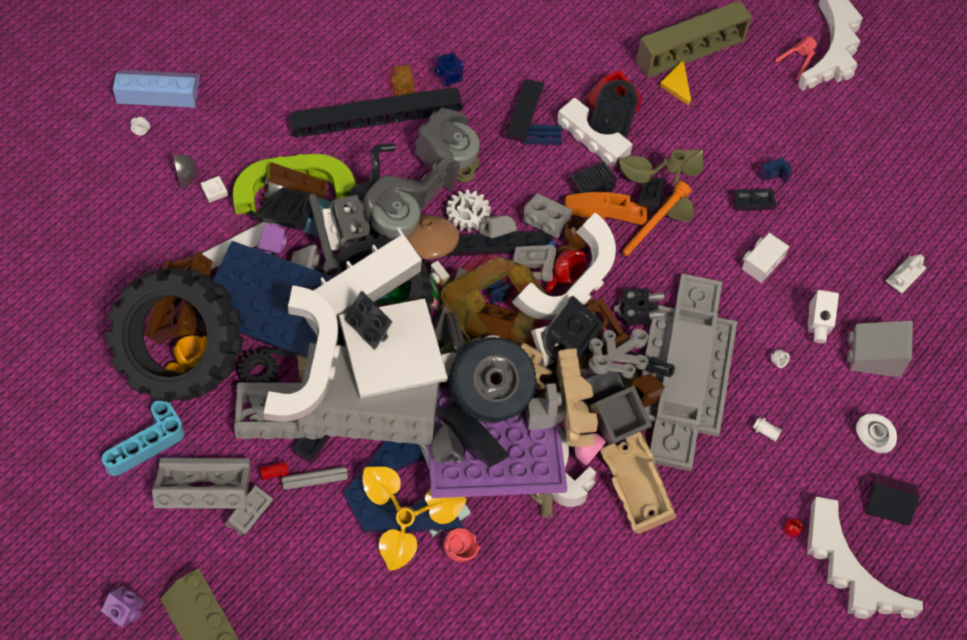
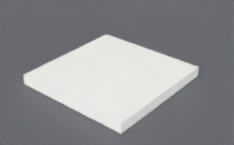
M425 299L379 307L393 322L387 330L388 339L385 342L381 341L376 350L345 320L347 314L339 315L360 399L447 381V374Z

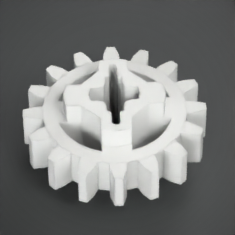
M466 190V194L459 191L458 197L452 195V201H448L446 214L448 215V220L453 221L455 226H460V231L465 227L468 232H471L473 227L479 230V225L489 218L491 207L489 206V201L484 200L483 194L477 196V191H474L473 194H470L469 190Z

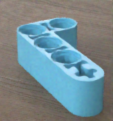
M156 400L151 406L156 424L114 446L103 454L102 462L109 475H121L183 439L184 429L181 420L170 403ZM161 411H167L163 415H158ZM173 427H177V428H178V429H177L176 431H174V432H169V429H171V428H173ZM158 438L156 442L149 443L151 439ZM138 449V452L129 454L131 450Z

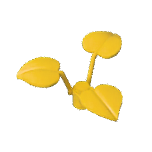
M366 467L363 472V486L368 498L379 505L385 504L391 498L398 511L396 520L401 525V532L396 529L388 530L381 536L379 541L380 554L388 569L393 571L403 567L415 555L417 550L416 537L413 534L405 533L406 527L414 522L415 517L429 510V515L433 521L439 524L449 523L459 515L466 503V498H431L430 489L425 496L428 506L417 511L408 506L401 507L393 495L398 492L401 485L400 477L396 471L388 467Z

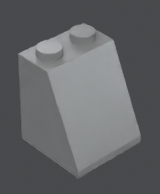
M913 321L856 324L854 330L850 331L848 336V343L851 344V350L849 349L847 355V362H850V370L900 378L912 359Z

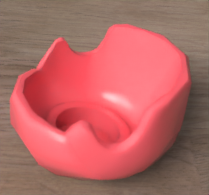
M456 528L448 532L444 540L445 553L454 562L471 560L480 549L476 542V535L464 528Z

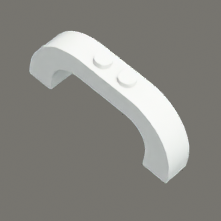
M596 212L576 232L587 242L592 252V261L588 269L564 295L558 297L542 293L531 282L512 302L518 309L536 319L553 320L569 297L574 296L584 305L592 297L589 293L593 289L597 291L603 285L602 279L613 265L616 247L609 226Z
M292 286L288 304L289 314L310 319L319 330L311 373L307 384L298 392L281 394L268 391L264 409L265 420L288 422L310 414L325 397L329 380H334L336 367L333 366L334 358L338 359L341 347L337 345L338 324L336 315L330 304L321 295L310 289Z

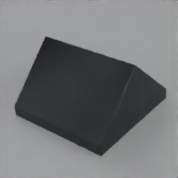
M874 473L866 514L909 526L920 498L917 485Z

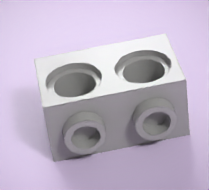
M537 193L525 206L523 222L558 238L565 231L566 222L571 219L572 209Z

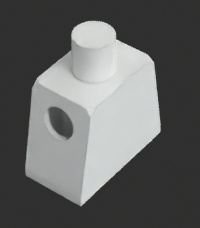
M818 290L809 304L808 332L814 333V342L826 343L827 335L830 334L835 326L839 293Z

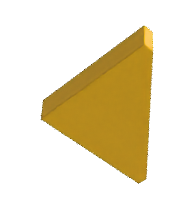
M681 61L661 82L660 87L689 105L691 96L685 64Z

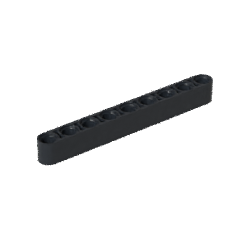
M452 87L295 111L288 116L292 136L299 138L429 118L434 111L438 112L442 107L460 112L463 109V103L459 89Z

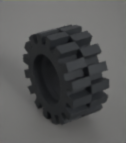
M253 350V355L248 352L246 353L247 358L244 356L241 358V362L238 365L241 382L273 383L277 381V362L274 356L271 357V353L267 352L265 355L264 350H260V354H257V350ZM256 365H263L267 369L266 373L259 377L251 375L250 370Z

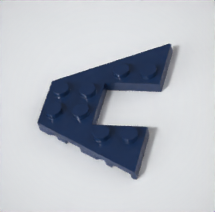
M386 441L345 490L344 496L363 533L386 532L391 529L401 531V525L396 520L398 511L392 499L389 498L385 504L379 505L368 498L363 486L364 469L366 467H388L397 472L424 459L418 444ZM426 499L410 507L417 511L428 506ZM426 510L417 515L414 522L406 527L405 530L407 532H424L426 530L440 532V530H454L464 527L458 516L449 523L439 524L431 519L429 510Z

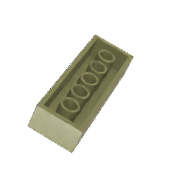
M740 0L735 3H729L719 9H713L706 14L697 15L690 20L681 21L669 28H663L653 34H647L640 39L636 63L646 78H650L676 68L681 61L686 64L741 43L746 39L752 16Z

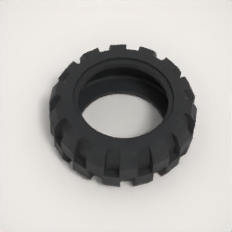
M183 267L153 270L144 273L143 277L137 280H132L121 290L119 301L113 302L108 314V319L112 320L110 330H105L106 347L112 346L115 357L111 359V362L117 373H123L128 378L127 385L139 394L147 393L152 400L168 403L171 401L183 402L194 399L216 389L218 384L227 379L236 367L235 359L237 354L242 352L244 337L240 336L239 325L243 324L239 308L234 309L230 301L232 297L222 284L214 283L209 275L197 270L183 269ZM168 295L183 298L195 306L202 315L207 328V345L203 357L187 373L173 372L160 366L151 357L144 342L143 330L148 312L154 304Z

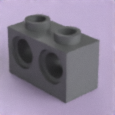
M357 195L336 199L329 204L341 245L350 243L355 238L359 240L365 239L366 235H369L370 226L368 221L364 219V206ZM344 205L349 206L352 213H347L344 210ZM350 225H354L358 229V233H353L350 230Z

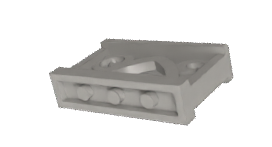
M237 383L234 424L236 438L295 439L306 437L317 439L324 437V435L299 433V419L277 422L265 420L264 418L268 391L292 394L301 390L302 383ZM243 403H250L252 408L243 411ZM255 413L250 417L249 422H243L247 415Z
M160 458L159 470L152 490L154 508H245L249 482L251 480L250 459ZM194 482L215 483L210 487H192L189 485Z

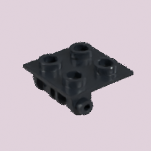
M360 291L345 317L349 325L374 350H376L381 341L385 342L389 337L387 330L393 321L363 291Z

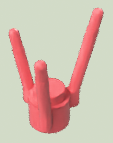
M806 36L801 42H798L794 47L776 58L775 62H779L794 51H798L803 56L807 55L796 78L799 81L801 74L804 73L815 54L814 49L817 43L814 38Z

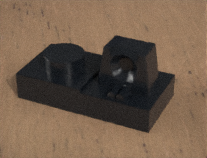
M650 177V180L642 185L639 205L640 207H646L647 214H655L656 207H660L664 189V177Z

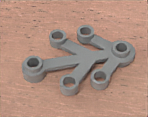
M634 329L630 340L618 348L615 346L616 334L611 330L604 331L602 341L597 338L591 339L589 349L593 352V357L589 360L588 366L596 374H606L608 371L621 372L626 378H632L636 370L635 367L645 369L648 364V358L643 355L634 356L626 354L633 348L645 346L648 334L644 330ZM603 342L606 343L607 347L606 356L602 355L601 351ZM613 361H618V362L633 363L634 366H633L632 364H624V365H621V364H616V363H612V362H613Z

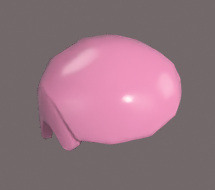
M587 433L595 434L594 446L575 447V456L584 465H588L606 443L597 433Z

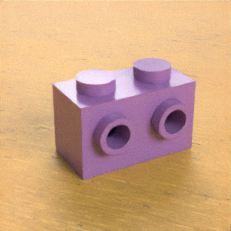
M275 223L264 224L256 249L278 257L286 245L287 236H284L285 229H282L280 225Z

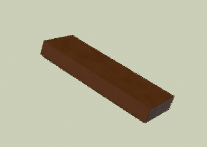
M270 162L267 175L268 182L290 189L315 194L317 198L324 199L326 197L327 181Z

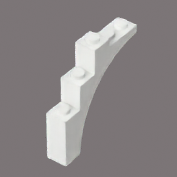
M849 0L819 1L818 6L825 15L830 29V49L818 64L801 74L798 87L802 91L807 88H813L823 81H829L833 77L838 83L844 79L852 78L855 74L854 72L858 64L852 56L857 52L860 43L855 32L859 30L863 17Z
M816 497L811 504L807 554L813 555L817 559L829 558L827 584H832L840 589L849 587L848 614H854L857 618L866 619L878 610L881 614H901L903 618L917 617L923 610V601L905 597L888 589L874 579L859 564L847 545L839 521L838 501Z

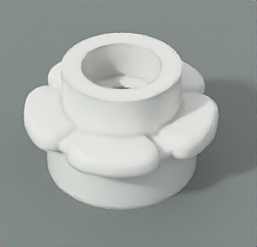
M143 117L131 120V130L137 135H144L150 129L149 122Z

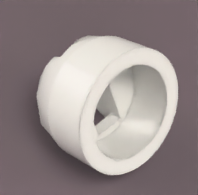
M783 350L774 351L775 353L771 354V362L779 368L785 367L789 362V354Z

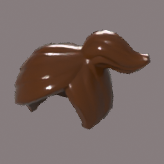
M591 216L585 219H570L566 222L564 237L568 245L560 246L556 251L557 255L564 251L589 247L587 242L576 232Z

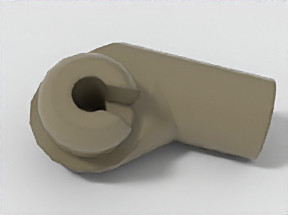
M549 493L530 494L533 500L541 505V516L544 518L552 517V496Z

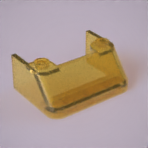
M495 257L450 282L442 289L441 298L451 314L453 312L457 314L460 328L468 339L481 338L487 332V329L476 314L485 305L484 298L479 291L508 275L519 293L532 282L542 293L546 294L527 266L504 257Z

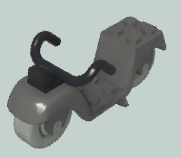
M442 107L438 112H433L427 124L424 123L418 131L420 135L415 142V146H417L415 154L431 171L429 175L425 174L421 181L388 175L379 178V153L396 151L395 143L378 144L372 148L370 180L354 185L350 193L352 196L357 195L358 199L362 201L364 219L368 221L369 226L372 225L377 233L387 235V238L393 239L394 237L397 238L398 229H400L405 237L411 235L418 225L420 211L425 208L443 186L448 191H451L455 186L459 170L470 166L475 161L480 141L476 132L466 125L468 119L462 112Z

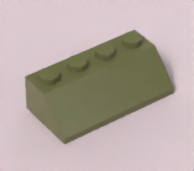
M199 568L178 579L160 598L182 640H239Z

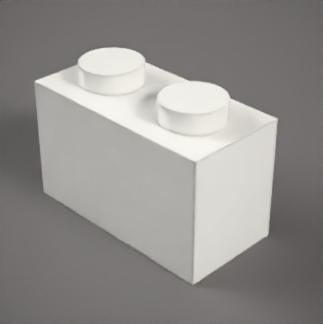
M771 233L765 238L761 237L755 244V249L753 251L749 250L744 256L743 261L745 262L742 270L762 283L785 258L789 246Z

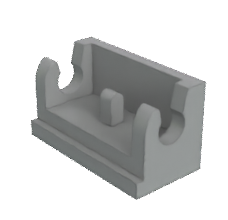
M255 485L247 495L246 507L237 508L224 525L228 528H234L239 536L245 535L273 498Z

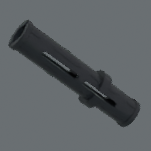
M629 351V352L626 353L627 355H634V356L641 355V354L634 353V352H631V351ZM654 356L651 358L647 357L648 364L645 368L647 372L651 374L658 373L669 378L673 376L675 372L674 364L660 361L659 358Z

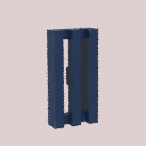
M531 124L527 136L533 137H527L525 142L522 141V144L561 145L562 125Z

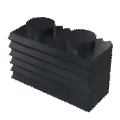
M602 161L588 169L582 170L578 174L572 175L569 186L574 194L587 192L610 193L616 187L617 177L607 163Z

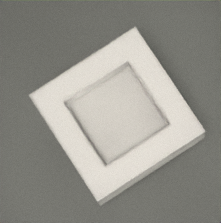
M220 176L200 183L209 203L228 196Z
M436 261L431 264L430 278L442 290L447 288L450 276L441 264Z

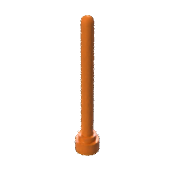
M679 181L675 185L673 195L622 250L624 256H628L679 199L686 198L692 192L685 182Z

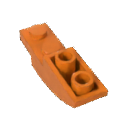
M587 192L565 197V207L572 209V215L586 218L596 212L603 220L605 217L640 225H645L647 221L646 207H640L638 203L630 202L629 195L609 192Z

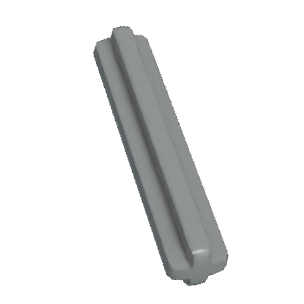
M339 467L282 477V485L284 489H292L348 479L347 468Z

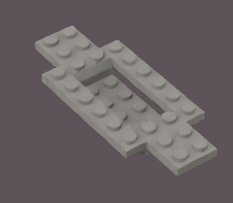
M681 274L675 309L659 305V309L653 310H664L665 317L652 319L645 356L650 358L654 356L659 358L660 361L674 364L675 372L670 378L658 373L652 374L661 383L663 381L665 388L656 403L644 408L650 422L654 423L650 451L654 457L655 464L691 471L697 434L702 433L719 437L737 321L718 318L721 281ZM642 369L641 377L649 374L646 369Z

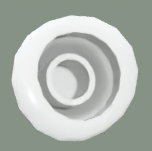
M866 414L860 417L856 424V431L863 444L877 453L891 451L896 445L897 440L896 430L891 421L878 414Z

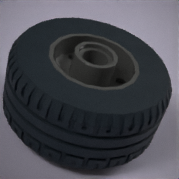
M488 337L478 340L464 348L457 355L451 366L449 388H451L452 398H454L458 408H461V411L481 422L494 423L513 418L529 405L534 395L535 382L537 381L535 377L536 372L534 371L535 367H533L534 364L531 362L528 353L511 340L501 337ZM490 376L495 379V384L491 383Z

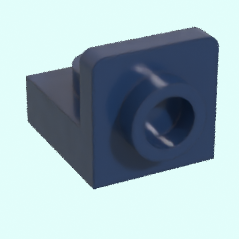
M781 157L763 164L758 176L761 181L775 179L780 175L783 182L787 183L792 175V168Z
M499 274L480 282L481 289L491 304L502 303L510 297L511 287L509 284L505 285Z

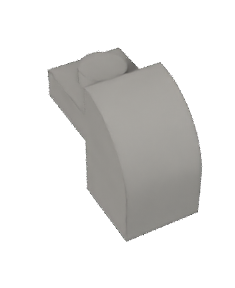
M547 384L545 398H535L529 402L526 408L529 430L551 428L558 425L564 419L563 397H561L560 392L557 393L556 384Z

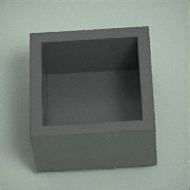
M634 386L589 405L591 412L597 415V426L603 439L606 441V446L652 426Z

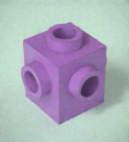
M121 586L109 593L101 612L111 618L114 623L124 627L130 622L134 623L138 620L142 613L140 610L144 601L133 591Z

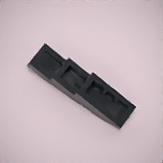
M455 402L437 411L438 418L451 427L457 438L464 442L466 450L489 467L509 457L508 453L477 419L461 411V408H458Z

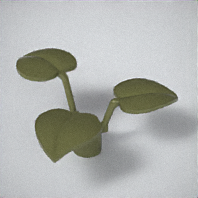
M673 150L669 159H664L663 163L654 170H652V164L647 159L639 156L620 158L619 164L623 173L629 179L638 183L648 182L650 175L656 174L667 165L669 172L676 173L675 187L679 181L681 171L689 176H696L702 172L703 150ZM667 197L663 200L662 206L670 197ZM686 197L679 199L666 215L675 220L689 222L693 217L694 208L692 202Z

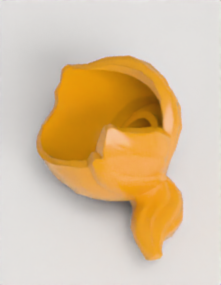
M192 335L181 338L176 346L173 347V353L178 363L171 362L167 364L165 369L178 373H187L189 369L194 368L205 352L207 335L203 337Z

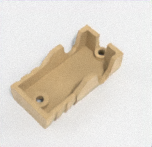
M561 350L558 353L556 375L565 409L563 420L567 445L577 448L594 446L595 434L585 433L597 431V415L589 413L588 406L581 401L593 397L592 386L580 375L577 350Z
M641 432L627 437V441L621 442L620 445L614 443L600 449L613 473L614 478H612V481L621 501L624 503L623 506L628 513L627 516L632 524L631 527L635 533L641 534L675 519L676 513L672 508V503L668 498L667 491L664 488L646 439ZM624 445H628L627 450H623ZM650 511H654L653 516H649Z

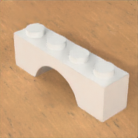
M576 98L572 99L559 110L557 123L562 125L563 129L570 132L577 141H581L592 153L602 158L607 165L615 169L620 165V158L630 156L633 144L619 133L605 135L594 131L587 122L589 109Z

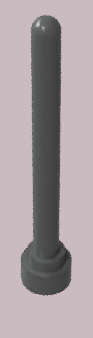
M310 194L309 201L326 260L323 269L326 275L336 277L342 273L341 266L333 257L317 196Z

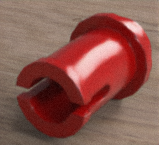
M280 460L277 464L260 467L263 481L280 476L284 477L289 474L287 461L282 462Z

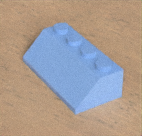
M121 70L116 73L113 91L117 104L195 108L200 74Z

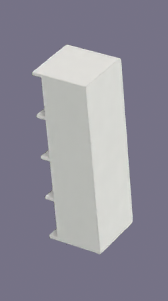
M398 229L396 239L379 250L373 245L371 255L353 266L348 261L347 270L330 281L325 282L322 277L321 286L315 289L314 292L321 295L330 304L336 315L337 324H340L339 315L349 312L360 291H363L374 302L420 273L422 260L402 231ZM304 317L313 329V331L315 332V334L319 336V330L316 324L310 319Z

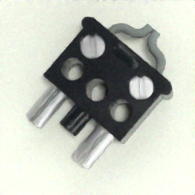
M625 288L624 298L620 299L617 306H614V310L619 313L621 318H624L627 328L637 325H650L651 319L665 317L664 310L651 311L659 309L658 302L651 301L664 300V293H650L649 288ZM623 301H624V315H622L621 311L618 309V308L621 307V304H622Z

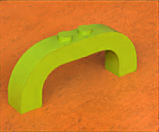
M298 154L296 156H279L265 159L250 165L239 175L233 188L234 208L237 215L248 213L251 210L256 212L255 197L257 192L267 185L265 178L270 162L326 180L333 186L336 199L352 196L350 190L355 185V180L349 168L334 157L324 154Z

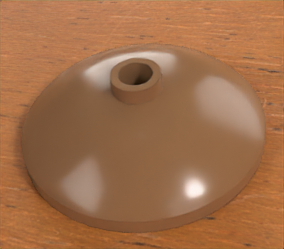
M423 214L420 215L415 231L407 236L406 239L422 259H434L445 256L455 249L459 241V232L450 220L439 215Z

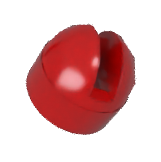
M796 518L787 520L784 525L785 534L792 538L798 537L803 529L801 521Z

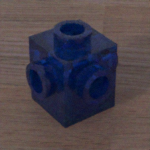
M455 52L443 54L436 58L434 71L436 76L441 78L445 87L463 81V63L460 58H457Z

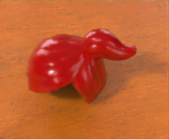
M568 250L560 253L553 266V279L546 282L547 287L545 291L549 293L559 282L566 286H572L585 271V254L579 250Z

